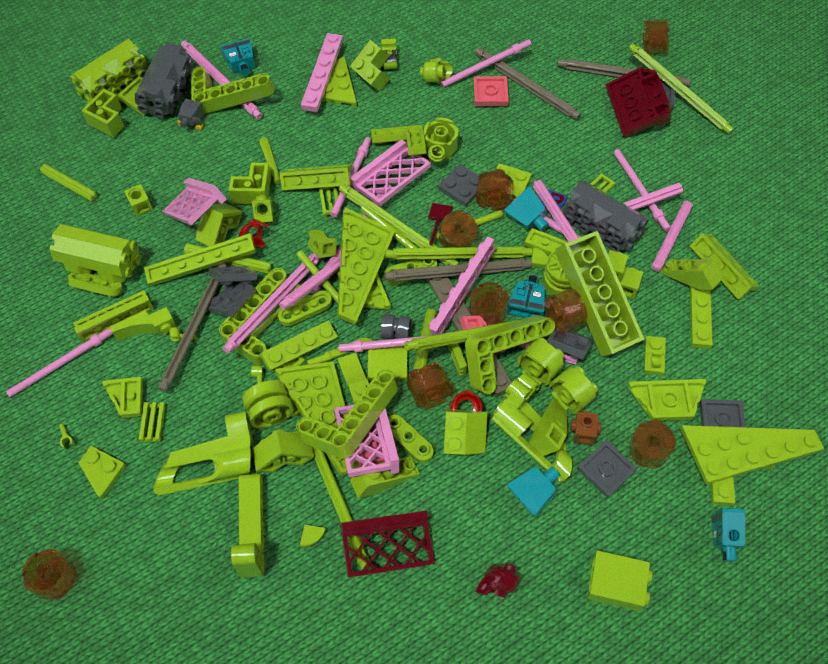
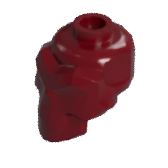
M507 562L505 565H491L478 583L475 592L480 595H488L491 591L502 598H506L508 593L516 591L521 581L520 575L516 572L518 568Z

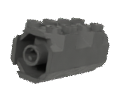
M170 42L166 43L165 46H159L135 93V103L138 105L137 108L140 112L148 113L158 118H163L166 114L173 115L175 113L176 103L180 102L182 93L179 91L180 89L186 90L187 80L191 78L193 71L191 68L193 58L189 54L186 55L184 53L185 49L182 46Z
M580 181L570 193L572 196L571 200L565 202L563 214L569 223L583 234H587L589 231H598L603 244L615 252L620 250L631 251L635 245L634 241L641 239L645 232L644 228L649 221L644 215L586 181Z

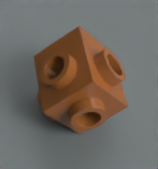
M589 411L577 412L575 419H571L570 431H574L573 443L594 445L597 434L600 435L601 422H598V414H593Z

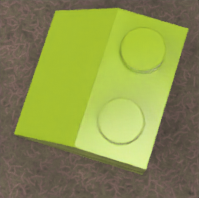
M446 409L444 454L468 455L485 453L487 411Z

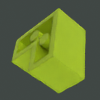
M369 40L350 67L378 91H381L390 79L380 70L389 58V55L373 41Z
M104 88L81 110L88 125L113 138L124 127L119 115L122 107L117 95Z
M251 163L249 177L231 176L229 194L232 204H252V200L257 195H267L269 197L272 177L269 163Z
M226 203L211 205L201 215L195 240L207 246L225 242L227 231L238 228L243 211Z
M610 250L608 256L627 298L635 300L643 271L625 266L629 255Z
M282 429L273 431L271 435L261 440L259 444L252 448L255 468L258 472L274 473L285 464L302 466L314 458L312 447L303 443L298 432H287Z

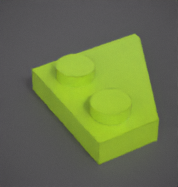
M499 163L492 180L501 186L507 194L510 192L517 198L526 190L532 173Z
M142 377L103 381V385L121 418L142 416Z
M93 446L89 447L78 462L97 496L102 500L126 468L123 462Z

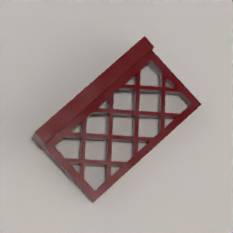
M427 510L342 522L339 528L340 535H342L348 578L434 565L427 522L429 519ZM422 526L424 536L418 541L410 533L414 527ZM393 530H399L405 535L399 545L389 538ZM373 533H378L384 538L378 548L367 541ZM356 536L363 541L357 551L348 546L347 537ZM407 537L417 544L411 554L401 547ZM386 540L396 547L390 557L380 550ZM364 544H367L375 551L369 561L358 553ZM419 547L427 551V561H420L414 557ZM398 550L409 557L405 564L399 565L392 559ZM349 551L354 554L351 559ZM377 553L388 560L382 568H377L371 563ZM357 556L366 565L361 571L352 572L351 562Z

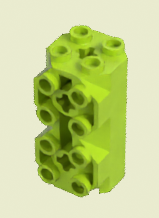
M127 39L69 76V78L76 86L74 89L80 97L83 96L87 103L103 88L118 95L122 91L121 85L128 86L138 76L144 77L148 69L143 54L139 55L137 52L139 50L138 47Z
M60 224L52 234V239L55 240L54 245H50L49 249L53 261L62 262L65 270L69 272L90 274L92 270H95L100 279L111 282H124L126 278L132 276L136 265H139L141 262L138 242L135 240Z

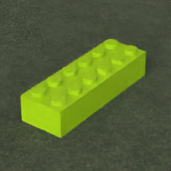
M598 231L556 248L555 251L601 357L616 353L644 340Z

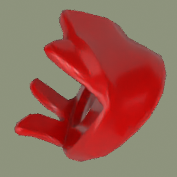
M252 219L241 229L239 237L248 234L249 230L254 227L257 229L256 233L252 235L255 249L265 247V243L262 240L263 226L268 227L269 225L262 223L260 220Z
M469 389L457 394L452 400V405L448 404L450 409L458 410L459 402L467 399L471 401L473 411H482L483 408L481 399Z

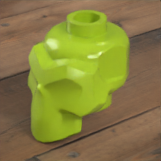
M439 57L426 61L423 67L420 68V75L424 78L425 82L438 84L443 79L449 78L453 72L452 65L448 61L443 62Z

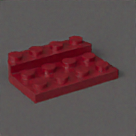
M640 67L605 84L625 138L657 123L660 127L671 120V105L655 69L651 70Z

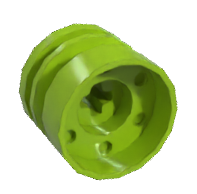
M553 251L546 261L543 285L547 292L554 297L570 298L574 296V292L556 251Z

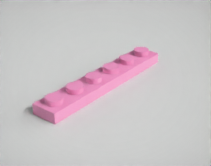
M327 33L301 102V110L318 112L343 43V35Z
M487 237L484 243H480L477 254L470 259L466 271L461 273L458 284L450 290L446 303H442L439 314L431 320L429 324L431 335L442 334L493 254L495 250L494 239Z

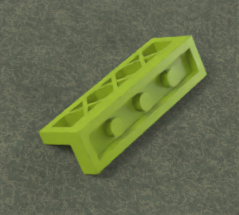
M353 164L285 169L279 173L282 190L341 186L342 184L346 186L351 185L350 171L353 170Z
M702 233L690 245L701 259H714L724 277L721 281L738 300H741L750 291H757L760 288L759 284L712 234Z
M143 290L74 322V329L84 343L90 340L89 337L94 334L98 335L120 321L144 310L148 313L154 310Z

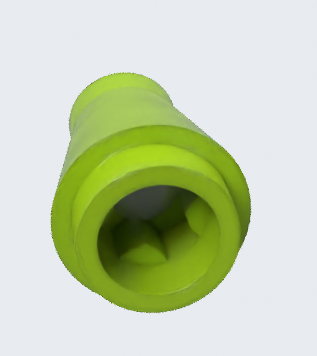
M433 145L429 148L428 156L431 165L435 166L444 159L445 150L442 146Z

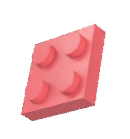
M507 76L474 77L475 106H508Z

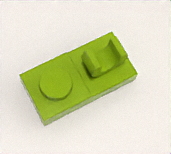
M645 337L644 374L664 375L666 338Z

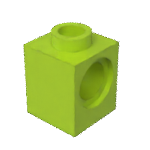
M141 184L124 191L136 217L153 210Z
M257 195L252 200L254 219L261 222L273 221L274 214L271 197ZM264 204L268 210L261 212L258 209V205Z

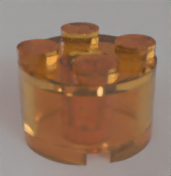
M668 19L644 20L643 30L645 33L642 34V43L646 44H644L643 50L648 54L668 52Z
M502 169L481 173L477 183V204L485 209L486 206L492 207L491 210L494 211L507 208L512 201V178L505 174V171Z
M457 210L446 215L442 220L439 230L441 246L443 248L472 247L478 231L476 221L463 210Z
M481 283L479 287L471 292L469 308L471 316H481L487 326L503 323L508 312V292L497 283Z
M572 288L544 299L547 312L546 317L554 320L555 328H557L559 333L579 327L587 320L585 303H580L578 299L581 297L580 294Z
M433 362L421 369H414L409 373L407 387L416 406L419 408L420 406H424L425 409L437 407L445 402V397L448 394L451 396L453 393V387L444 369L437 362Z
M654 419L644 422L636 428L630 440V456L639 466L652 467L651 469L659 468L668 461L673 453L676 438L671 429L660 420Z
M45 549V551L33 554L25 562L22 569L25 587L45 600L61 599L72 588L77 575L72 562L54 549Z

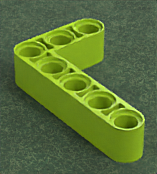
M196 67L191 73L192 100L201 102L204 114L264 98L275 92V86L266 73L212 87V80L204 67Z
M275 268L270 271L232 317H227L220 325L219 332L225 344L287 279L286 272L283 269ZM249 334L243 341L247 343L244 345L240 344L235 351L256 365H264L260 354H255L266 351V345Z
M534 315L469 336L465 342L471 387L487 395L493 393L496 389L493 353L552 334L555 329L554 320L549 317Z
M385 369L376 374L338 428L311 417L301 418L297 422L296 428L303 443L340 459L350 457L397 392L398 388L393 372Z
M261 473L239 475V545H232L231 560L233 567L241 578L264 576L263 481Z

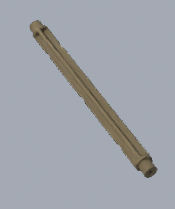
M479 47L474 52L483 61L494 56ZM500 60L491 65L570 118L573 117L576 120L580 118L581 113L576 108L562 101L559 97Z
M559 59L558 66L564 67V69L621 77L635 70L572 59ZM674 75L684 86H690L691 79Z
M524 259L491 261L486 263L481 273L524 270L525 268H531L532 262L531 260ZM468 264L398 269L384 272L385 280L401 281L457 276L466 271Z
M222 263L218 267H227V265ZM211 278L163 378L160 379L158 390L161 392H167L168 387L172 385V380L215 294L220 282L215 281L214 278Z

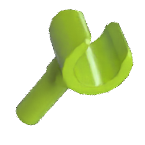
M173 327L169 330L170 339L173 342H178L182 339L184 334H180L179 328ZM194 335L192 340H197V336Z
M252 366L251 376L257 377V383L262 382L264 371L261 366Z
M60 424L59 427L62 433L60 445L66 449L65 443L70 440L71 445L74 446L75 441L67 434L65 425Z

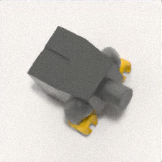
M189 99L184 100L178 113L179 120L177 123L179 126L185 128L187 125L194 126L196 124L195 129L201 131L204 126L200 119L204 116L201 102Z

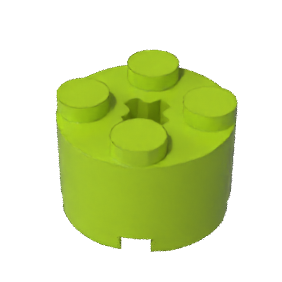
M436 118L435 121L431 123L429 121L425 125L424 139L427 155L429 148L433 145H440L444 148V159H450L456 152L459 131L452 120Z
M540 337L533 341L517 358L518 367L521 365L523 368L522 373H528L539 385L541 383L548 385L563 368L564 353L560 349H555L544 338Z
M579 366L567 368L549 384V388L553 387L554 390L551 393L553 398L565 410H572L571 414L580 412L595 399L596 392H598L597 386L589 381L583 369Z

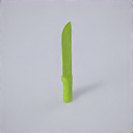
M263 137L260 139L262 151L267 163H269L274 183L280 184V175L267 137Z
M360 338V339L355 340V341L362 340L363 342L372 341V340L369 339V338ZM338 347L306 362L307 365L323 363L353 351L339 352Z

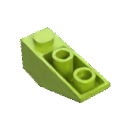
M671 259L660 271L661 274L691 287L705 290H713L724 278L714 259Z
M554 398L551 399L529 441L542 456L559 451L567 436V411Z
M412 456L399 459V473L391 474L390 470L353 476L350 482L359 499L378 494L412 479L420 473Z

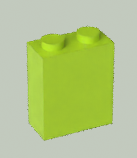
M597 550L593 556L587 599L641 611L645 605L648 606L650 592H647V584L651 583L653 573L652 570H649L650 562Z

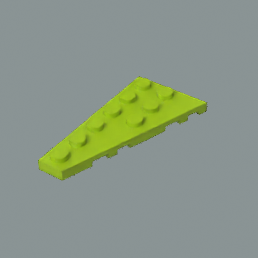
M346 207L343 210L337 317L355 325L395 230Z
M334 361L275 369V375L284 384L288 395L303 418L311 417L338 428L334 408L343 407L345 403ZM347 413L340 414V417L344 419ZM326 453L339 475H347L345 459H340ZM357 460L351 465L352 469L361 467Z
M682 425L680 428L706 485L824 450L815 430Z

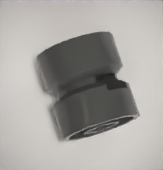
M384 313L380 337L383 339H393V337H396V339L409 338L411 317L400 315L399 318H396L393 314Z

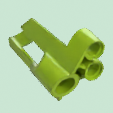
M525 372L505 390L506 395L496 407L491 419L546 470L553 466L560 474L557 480L564 482L572 471V459L566 452V443L563 442L560 450L556 451V459L552 465L521 436L527 428L534 432L541 420L538 413L527 403L540 386L538 382Z
M246 411L225 415L228 436L170 452L166 463L161 467L157 475L153 492L159 496L239 479V475L249 474L250 446H254ZM209 459L213 460L215 473L212 475L173 483L175 473L180 465Z

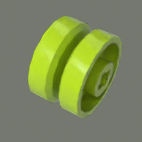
M269 380L258 383L249 388L242 396V403L248 412L250 424L254 428L263 429L276 426L288 419L293 413V405L287 397V390L281 381Z

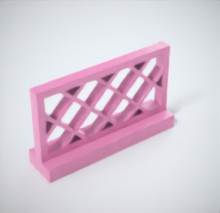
M401 139L351 177V185L354 190L361 192L381 206L431 167V162L422 156L410 155L412 159H404L409 155L406 142ZM411 164V168H402V165ZM414 164H423L421 167H414ZM395 165H399V169L391 168ZM402 173H411L408 177H401ZM389 174H399L398 178H389ZM386 175V178L378 179L380 176ZM389 183H398L395 187H388ZM373 184V188L365 189L368 185ZM376 184H386L385 188H376ZM375 193H385V195L379 199L375 196Z
M187 178L183 182L187 188L162 212L166 216L192 225L214 202L222 204L227 198L215 185Z
M354 405L334 408L337 426L344 420L340 417V414L349 413ZM386 409L383 410L373 424L376 427L372 433L368 431L366 434L368 438L365 442L359 444L358 447L360 448L350 456V459L349 457L345 459L348 477L390 470L391 474L399 473V458ZM372 439L380 443L376 449L368 446ZM363 450L372 453L368 459L359 456ZM378 456L384 459L385 463L376 465L372 461ZM355 460L363 463L361 468L352 469L351 465Z

